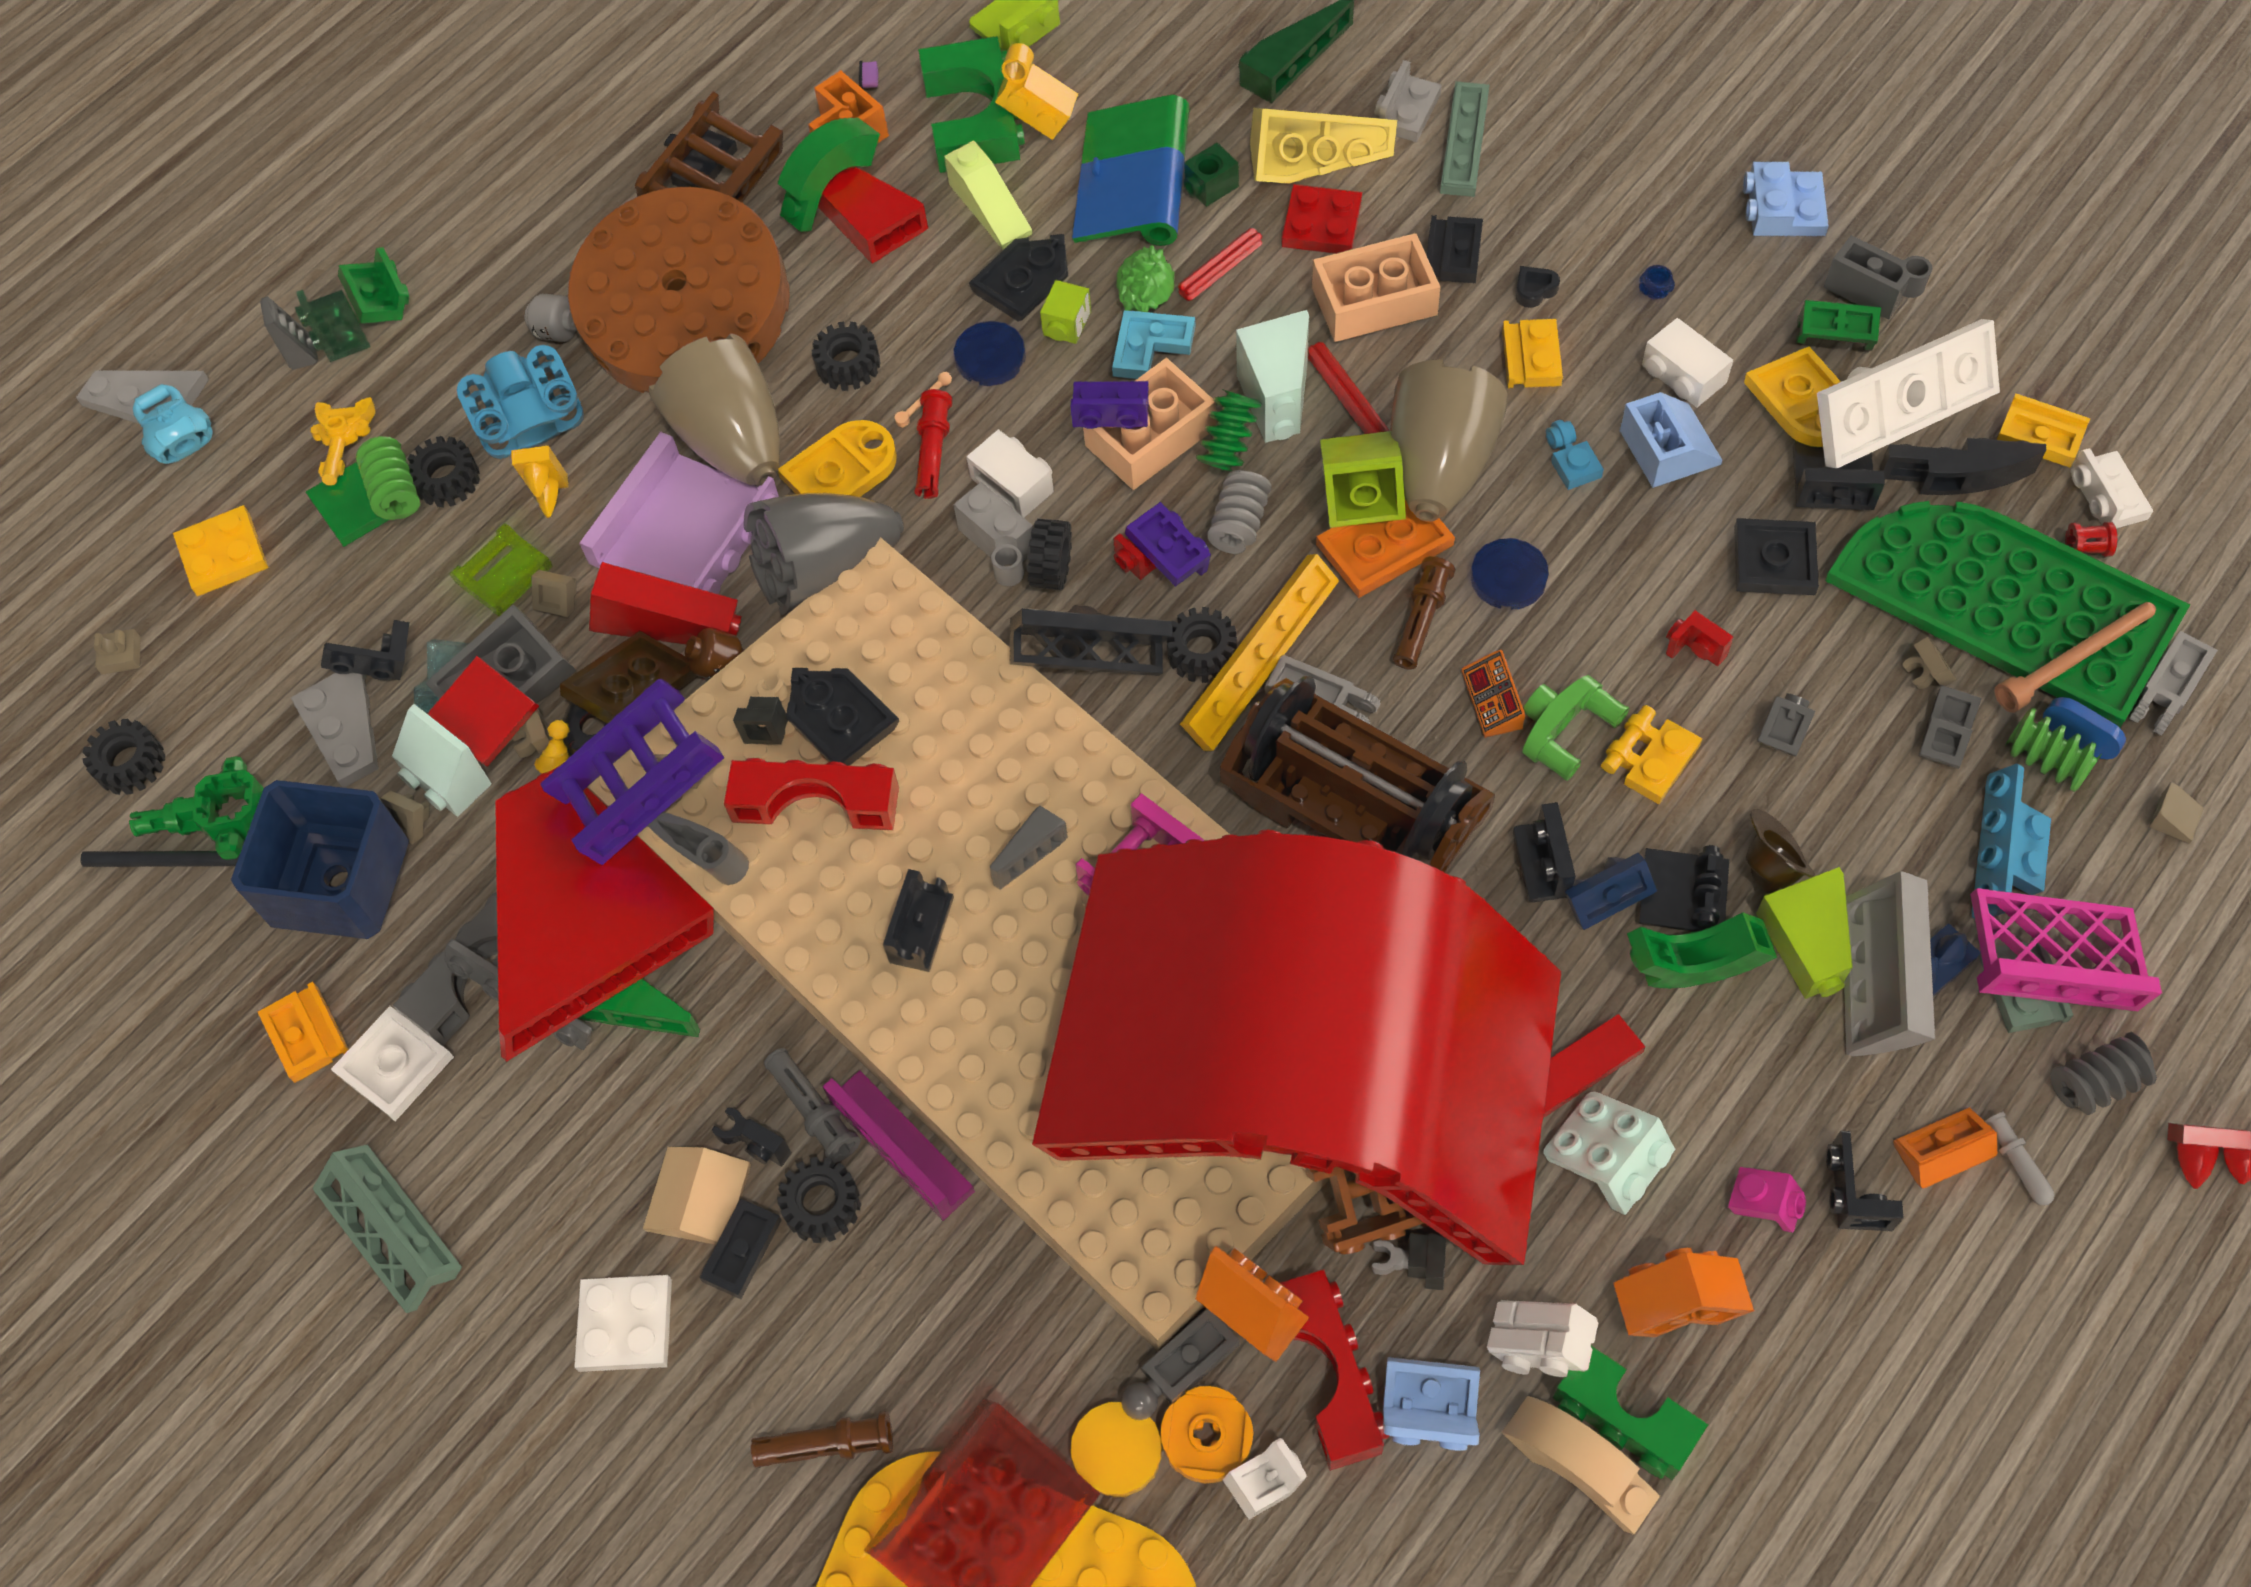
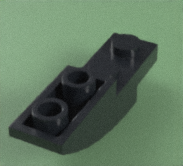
M1967 438L1962 450L1949 447L1932 448L1912 446L1910 444H1889L1880 465V471H1884V477L1888 480L1919 482V494L1957 495L1982 492L2014 483L2035 473L2046 452V444L2030 443L2028 441L1991 440L1989 438Z

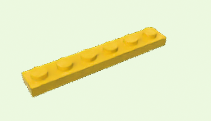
M1309 554L1305 557L1180 723L1203 751H1214L1274 670L1281 656L1286 654L1339 582V579L1318 554Z

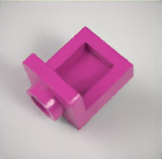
M1740 1167L1728 1207L1736 1215L1776 1221L1783 1231L1793 1233L1797 1220L1802 1218L1805 1212L1806 1198L1791 1174Z

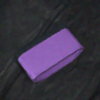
M859 61V86L863 90L864 88L878 87L877 62Z

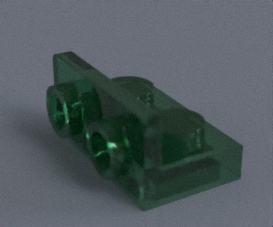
M303 289L296 292L300 305L295 307L298 318L303 327L310 326L312 328L308 333L317 351L323 349L330 362L371 347L342 290L309 301Z

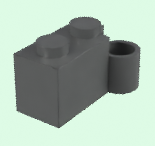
M1850 235L1832 260L1824 288L1858 305L1881 307L1880 316L1889 320L1899 307L1903 296L1915 298L1923 294L1932 272V264L1921 256H1910L1902 260Z

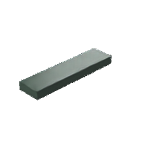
M1455 82L1440 194L1475 197L1489 84Z

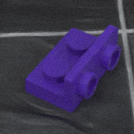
M1148 381L1074 382L1073 398L1070 404L1073 427H1084L1087 429L1097 427H1122L1126 429L1148 427Z
M1161 502L1126 526L1125 535L1175 587L1195 572L1200 576L1207 572L1211 557L1208 546L1201 538L1194 537L1184 527L1180 516L1174 511H1169Z

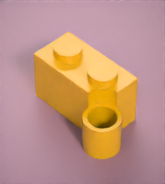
M1013 44L1009 47L1001 67L1005 78L995 103L1053 140L1069 120L1078 93L1034 65V54L1027 45Z

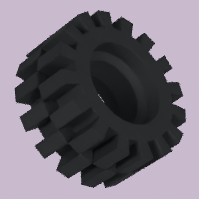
M844 321L838 322L839 328L834 329L831 324L826 327L828 333L825 334L823 331H820L817 334L818 340L814 339L812 344V356L821 381L825 385L829 383L830 388L835 390L838 385H841L842 391H848V385H853L854 390L859 389V382L861 381L866 385L871 382L870 375L876 377L878 374L877 368H880V356L873 333L871 331L868 332L867 327L861 325L858 329L856 322L850 321L849 327H845ZM845 351L859 353L854 359L849 361L833 360L836 355Z
M443 436L436 437L437 443L434 444L428 439L424 441L427 447L422 449L418 445L414 448L417 456L410 454L408 457L410 463L408 464L409 473L412 475L417 495L421 500L424 499L426 504L431 506L435 502L437 507H444V501H447L449 506L456 505L454 499L458 497L462 502L468 499L465 492L468 491L473 494L476 490L474 484H479L480 481L478 476L480 471L469 448L461 440L457 443L456 439L450 436L447 442ZM447 465L455 466L448 475L441 478H431L437 469Z
M1037 518V521H1035L1031 532L1032 539L1029 542L1030 553H1028L1029 564L1027 566V572H1029L1028 581L1031 587L1063 590L1064 584L1067 581L1066 575L1069 573L1068 565L1071 560L1070 550L1072 549V543H1070L1072 532H1070L1071 524H1069V521Z
M1202 607V614H1197L1196 609L1191 608L1189 609V617H1186L1182 612L1177 615L1178 623L1172 621V637L1167 640L1168 659H1170L1172 669L1177 668V674L1183 678L1188 673V681L1195 682L1196 676H1202V683H1209L1208 676L1213 675L1215 678L1237 649L1235 626H1231V619L1228 616L1222 619L1221 611L1215 609L1213 615H1209V607ZM1205 636L1214 639L1217 646L1211 652L1199 654L1190 651L1187 644L1193 638Z
M121 719V726L113 720L108 722L110 729L105 730L102 726L96 729L100 735L97 738L90 735L87 739L92 747L83 748L82 753L86 758H82V761L88 773L105 790L109 791L110 789L113 794L120 795L121 790L126 795L133 794L134 786L141 791L146 788L143 783L148 779L153 783L157 779L153 772H162L163 766L159 761H165V754L162 752L164 748L146 726H143L136 720L132 723L129 719ZM136 747L135 754L129 761L112 767L114 758L121 751Z
M818 1157L810 1158V1165L805 1166L803 1161L797 1163L796 1166L799 1170L796 1173L789 1169L785 1174L788 1181L786 1184L780 1183L778 1190L781 1193V1197H777L781 1209L780 1213L793 1233L796 1232L805 1241L809 1237L814 1243H821V1238L826 1237L831 1242L836 1240L835 1233L840 1231L842 1235H845L849 1231L847 1224L849 1222L855 1224L858 1219L855 1212L856 1210L860 1211L861 1202L858 1198L860 1193L850 1172H847L845 1166L841 1163L835 1165L833 1159L826 1157L824 1163H821ZM819 1185L832 1188L835 1191L836 1199L833 1207L828 1212L821 1215H813L804 1209V1197L811 1188Z

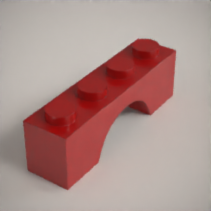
M748 758L745 761L731 760L724 806L732 823L773 824L777 816L790 804L801 799L818 797L831 800L841 806L849 816L853 829L893 830L899 784L894 768L877 763L866 766H847L844 763L835 761L826 764H807L801 760H788L785 763L767 762L760 758Z
M1324 1269L1281 1282L1280 1284L1302 1300L1298 1309L1309 1317L1293 1340L1308 1343L1319 1349L1328 1358L1336 1374L1337 1390L1328 1406L1316 1416L1315 1428L1329 1470H1335L1382 1455L1384 1448L1383 1440L1388 1439L1389 1435L1383 1433V1415L1381 1411L1373 1413L1368 1399V1395L1374 1394L1366 1367L1359 1369L1353 1355V1351L1358 1350L1354 1330L1350 1323L1346 1325L1342 1323L1338 1309L1344 1307L1337 1282H1328Z

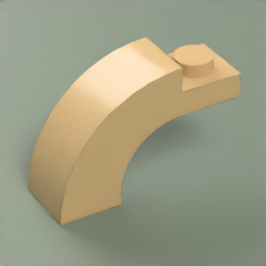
M1527 1396L1501 1432L1531 1462L1556 1472L1579 1488L1625 1532L1635 1534L1660 1497L1637 1474L1640 1468L1614 1445L1576 1418L1542 1400Z

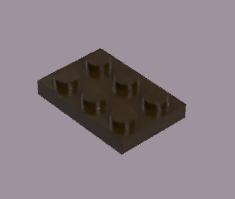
M639 631L561 682L560 696L602 721L609 723L658 679H663L676 690H680L698 676L691 672L688 658Z

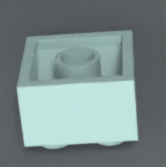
M415 704L408 709L392 757L401 768L397 774L413 790L418 786L425 790L424 797L436 809L442 811L446 807L458 817L492 783L466 744Z

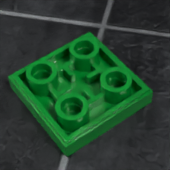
M357 462L344 469L343 475L338 476L335 485L330 486L321 482L305 491L343 547L390 520L381 518L372 511Z

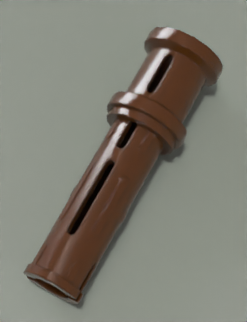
M1429 556L1422 561L1421 569L1423 572L1420 581L1413 587L1411 592L1414 603L1397 651L1393 656V662L1403 669L1412 670L1417 667V662L1435 611L1445 603L1446 595L1444 591L1448 580L1454 577L1456 569L1451 562L1444 558Z
M887 1411L879 1412L878 1417L851 1421L849 1417H844L837 1421L835 1426L784 1433L776 1436L755 1437L751 1440V1456L755 1468L824 1456L840 1455L841 1458L850 1460L854 1459L855 1454L877 1450H882L884 1454L893 1452L892 1425Z

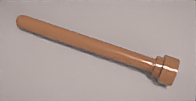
M2150 602L2139 605L2025 678L2022 676L2017 678L2009 677L1995 687L1997 701L2008 712L2015 713L2031 702L2035 690L2154 616L2156 613L2155 605Z

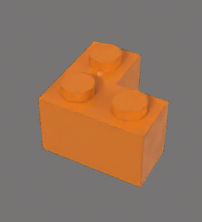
M842 70L814 87L821 116L808 124L810 133L833 120L860 118L880 133L878 143L889 136L883 106Z
M1691 1248L1676 1249L1665 1254L1666 1261L1656 1265L1654 1263H1645L1629 1269L1630 1276L1613 1282L1629 1336L1657 1337L1691 1323L1719 1325L1754 1311L1738 1258L1718 1256L1717 1251L1693 1253Z

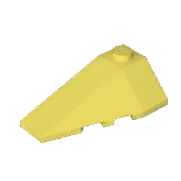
M1253 108L1250 148L1254 181L1290 184L1305 178L1391 157L1394 154L1397 120Z

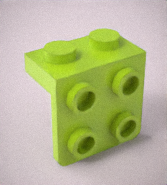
M995 0L970 18V28L982 38L998 36L1000 50L1007 49L1008 52L1009 47L1017 43L1030 47L1060 25L1058 0Z

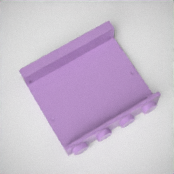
M660 432L580 541V546L588 563L597 568H600L601 562L719 594L722 583L729 573L737 569L742 554L751 544L752 533L746 532L744 529L746 506L749 503L779 497L773 478L768 476L763 485L759 487L736 480L721 471L680 455L673 437Z

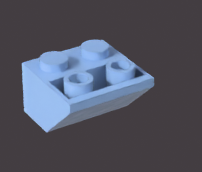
M1661 392L1626 403L1620 432L1652 488L1722 464V458L1689 403Z

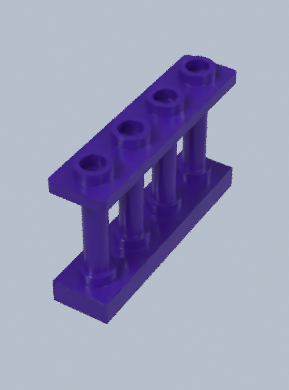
M663 679L655 681L540 784L544 792L564 804L569 802L572 804L585 828L571 840L579 852L601 865L607 862L725 758L716 745L698 732L694 731L689 735L674 712L684 702L685 698L681 692ZM662 722L677 747L659 762L643 737ZM631 748L646 774L628 789L613 763ZM601 775L616 801L598 816L583 790Z

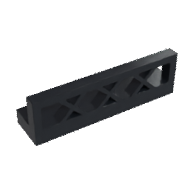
M1022 608L1010 618V665L1159 676L1163 674V642L1172 637V621ZM1021 635L1034 636L1045 649L1037 656L1021 655ZM1047 637L1056 638L1051 642ZM1062 638L1072 639L1082 650L1075 659L1065 658L1055 647ZM1084 640L1093 641L1088 645ZM1099 641H1106L1112 645L1119 655L1111 662L1103 661L1092 648ZM1121 643L1130 644L1125 648ZM1136 644L1151 645V665L1140 664L1129 651ZM1049 652L1053 657H1045L1044 655ZM1086 655L1090 660H1083L1082 658ZM1123 658L1127 663H1121L1119 661Z

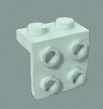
M1590 1092L1583 1098L1546 1145L1544 1155L1548 1161L1596 1182L1611 1209L1626 1215L1634 1203L1642 1198L1647 1186L1660 1169L1667 1165L1676 1149L1658 1117L1601 1093Z

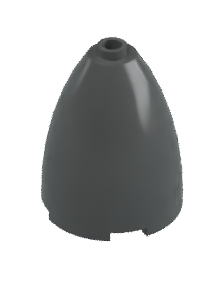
M803 493L779 496L749 503L744 512V529L746 532L752 533L750 542L753 554L749 555L755 578L769 605L777 601L781 615L790 613L805 599L836 582L843 571L852 570L866 557L867 552L872 547H875L880 538L891 547H894L900 539V533L904 531L901 515L899 512L893 511L890 506L871 499L844 494Z

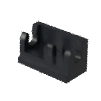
M908 869L883 942L889 963L930 972L954 899V895L949 893L947 884L943 879L937 877L935 885L929 884L923 880V876L919 871Z

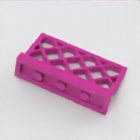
M1976 888L1970 894L1984 971L1977 976L1980 993L2137 1012L2162 994L2159 978L2148 976L2133 908ZM1988 904L1997 905L2010 918L2002 925L1989 913ZM2026 909L2036 910L2049 922L2043 930L2023 913ZM2065 914H2073L2088 928L2081 935L2062 917ZM2104 919L2120 920L2123 932L2121 940L2102 923ZM2014 921L2033 938L2027 946L2007 930ZM2053 926L2073 943L2066 951L2047 935ZM2092 932L2112 948L2106 956L2086 939ZM1997 938L2017 955L2014 960L1997 958L1994 942ZM2039 943L2057 961L2054 964H2045L2030 950ZM2076 948L2096 964L2093 969L2083 968L2070 956ZM2117 953L2130 965L2132 974L2123 973L2110 959Z

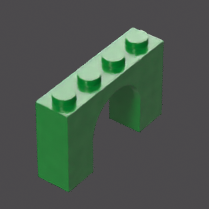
M998 36L918 49L927 98L972 92L981 94L991 100L986 109L974 116L931 123L939 172H947L945 155L972 141L977 143L993 164L1021 160L1019 145H1025L1022 123L1015 124L1014 121L1020 118L995 103L1005 78L1001 67L1007 54V49L1000 50Z

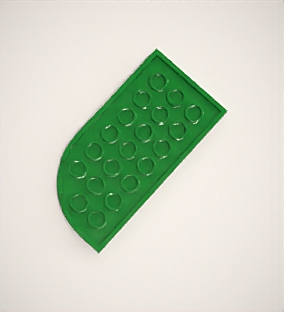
M1929 501L1916 502L1900 506L1898 511L1881 518L1878 516L1873 518L1852 536L1825 579L1826 582L2015 677L2022 676L2024 678L2145 602L2154 604L2156 607L2154 616L2039 688L2057 698L2073 699L2116 724L2119 728H2121L2191 605L2003 514L1963 502H1956L1954 506L1930 505Z

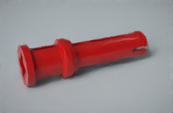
M938 389L926 390L920 395V405L923 408L922 417L917 422V431L921 435L914 492L920 497L922 489H924V499H932L939 494L938 485L943 439L950 432L947 416L948 410L952 407L953 399L949 393Z

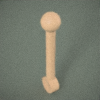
M947 372L940 373L938 381L928 390H939L942 386H948L952 381L951 375ZM920 398L906 411L896 413L894 418L897 426L906 427L910 423L909 417L921 407Z

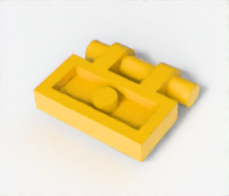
M1644 705L1637 714H1632L1625 723L1624 727L1626 730L1620 739L1613 740L1607 748V757L1602 762L1601 767L1609 774H1614L1619 766L1627 769L1630 772L1626 776L1624 785L1660 804L1700 747L1702 738L1669 719L1665 721L1660 730L1654 728L1650 723L1656 716V712L1650 706ZM1638 740L1648 745L1641 756L1632 751Z

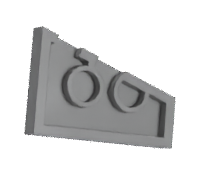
M95 370L76 398L83 407L140 424L133 413L135 398L160 384H164L179 390L186 403L192 406L209 381V378L204 371ZM171 396L143 412L148 414L158 405L171 401Z

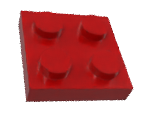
M1293 184L1282 235V247L1335 254L1352 250L1363 192Z

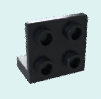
M1795 441L1793 458L1796 507L1854 510L1875 509L1885 485L1884 471H1873L1872 452L1839 468H1831L1825 466L1823 447L1809 446Z

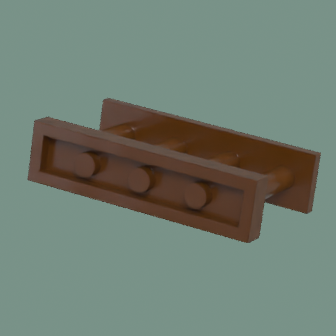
M713 91L705 102L700 101L697 104L692 118L647 172L643 171L639 175L635 183L637 197L652 191L666 189L667 187L664 186V183L674 172L700 188L718 191L743 202L783 152V131L771 125L764 135L759 134L757 136L719 114V94ZM713 126L750 147L751 151L745 158L737 159L702 139V136ZM694 149L732 171V175L726 182L722 181L719 183L684 163L683 160Z

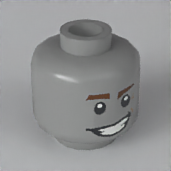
M539 294L526 307L525 323L537 339L566 342L577 331L570 312L567 296Z

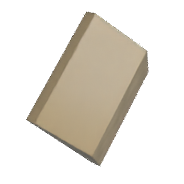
M668 1147L643 1230L716 1245L740 1198H742L751 1167L750 1162L704 1147Z

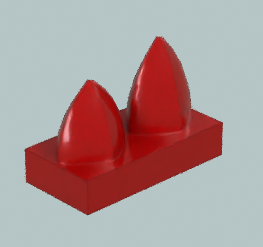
M2168 1123L2167 1140L2177 1142L2178 1160L2182 1172L2194 1189H2198L2211 1175L2217 1161L2219 1147H2223L2224 1159L2232 1176L2240 1184H2246L2251 1180V1130Z

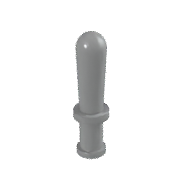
M2000 1112L1987 1119L1985 1122L1997 1132V1140L2002 1146L1999 1150L2001 1155L2008 1156L2033 1201L2039 1205L2050 1204L2054 1199V1190L2023 1147L2026 1144L2024 1138L2018 1139L2007 1122L2004 1112Z

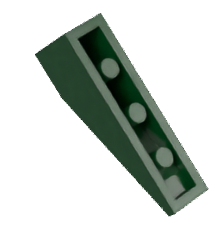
M1339 0L1260 40L1240 58L1238 64L1240 86L1272 104L1353 24L1354 0Z

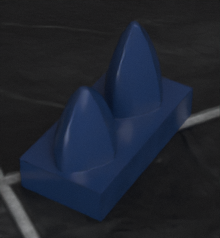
M1636 853L1626 859L1608 857L1602 872L1588 879L1575 880L1573 887L1564 892L1577 923L1585 930L1657 892L1646 860L1639 853Z
M1949 923L1930 939L1933 997L1977 960L1981 954L1967 940L1966 934L1959 933Z

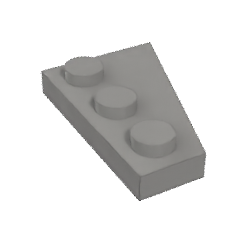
M334 673L290 697L342 788L351 785L378 769L374 731L370 724L368 709L370 708V700L365 686V679L367 677L363 674Z

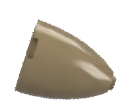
M729 334L726 339L710 342L706 336L687 344L666 359L660 366L663 373L656 384L649 386V395L666 422L681 440L710 465L736 480L749 485L762 486L768 476L774 479L779 468L780 437L776 410L762 370L745 340L738 335Z
M1427 360L1410 365L1399 374L1392 402L1390 433L1392 438L1399 443L1405 500L1410 510L1417 518L1423 521H1435L1438 518H1442L1461 502L1480 477L1495 448L1507 409L1508 393L1500 380L1482 368L1472 365L1468 371L1461 368L1444 366L1443 360Z

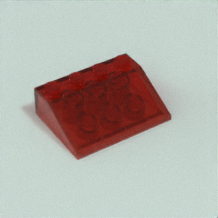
M983 1398L863 1551L905 1587H1031L1099 1497L1100 1493L999 1403Z

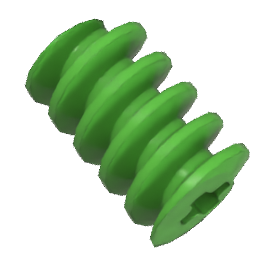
M384 436L370 438L364 442L357 450L356 461L372 511L377 516L390 520L404 519L413 515L420 507V499L416 495V487L413 484L412 475L409 473L410 470L405 454L401 450V443L394 438Z
M2029 709L2005 744L2006 746L2010 742L2013 743L2010 756L2015 758L2022 752L2027 751L2025 761L2027 766H2031L2041 759V774L2045 775L2053 768H2056L2055 782L2061 783L2070 776L2072 777L2070 790L2073 792L2077 791L2102 755L2094 756L2096 743L2092 741L2082 749L2079 748L2080 734L2076 733L2065 740L2066 726L2062 724L2051 732L2049 731L2051 718L2046 716L2038 723H2035L2036 709Z

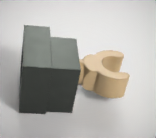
M761 678L756 687L759 696H750L747 708H737L733 721L744 744H782L788 720L781 702L787 697L788 690L782 678L778 680L777 686L772 690L768 689L764 678Z

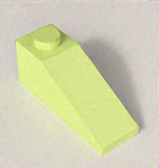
M975 141L944 156L949 185L1003 250L1014 239L1026 238L1032 235L1031 227L994 164Z

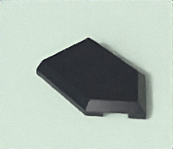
M1064 234L1050 235V239L1029 241V238L1014 239L969 282V287L975 295L1016 321H1022L1049 295L1055 280L1063 282L1068 277Z
M792 668V685L786 718L829 762H841L850 766L897 727L899 718L848 668H832L831 671H809V668Z

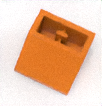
M1215 1246L1209 1255L1195 1299L1261 1353L1277 1362L1309 1319L1307 1315L1298 1309L1302 1300L1270 1275L1263 1281L1268 1273L1237 1249L1233 1248L1230 1254H1227L1218 1246Z

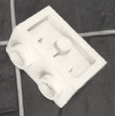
M2090 448L2081 450L2070 472L2074 484L2082 490L2089 502L2092 515L2098 518L2101 524L2113 522L2116 528L2148 520L2153 509L2118 451L2095 457Z

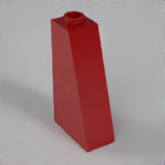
M856 166L846 168L836 174L826 185L818 204V208L872 264L928 230L925 207L921 201Z
M601 562L591 592L589 631L631 637L637 632L642 631L657 641L686 645L691 636H697L704 628H714L737 637L742 616L736 614L737 599Z

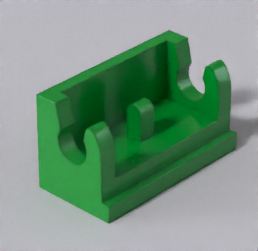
M1805 300L1797 319V327L1800 330L1796 343L1804 344L1807 337L1864 343L1863 350L1872 351L1874 345L1878 342L1881 307Z

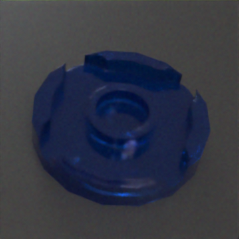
M996 321L977 323L965 329L957 338L953 349L957 370L963 378L970 382L971 379L979 381V385L984 386L999 385L1013 379L1020 372V367L1023 362L1025 363L1026 359L1023 337L1010 325Z
M1515 538L1497 539L1484 545L1476 553L1471 566L1472 587L1479 598L1491 606L1501 608L1502 605L1511 607V610L1522 609L1535 603L1544 594L1549 577L1548 564L1541 551L1530 543Z

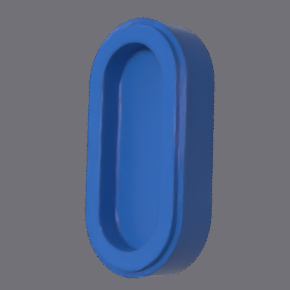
M2065 697L2055 698L2043 713V718L2046 716L2051 718L2049 725L2051 731L2062 724L2066 726L2065 740L2076 733L2080 734L2079 748L2082 749L2092 741L2096 743L2094 756L2098 757L2102 754L2100 759L2115 758L2126 743L2124 732L2116 724L2073 699Z

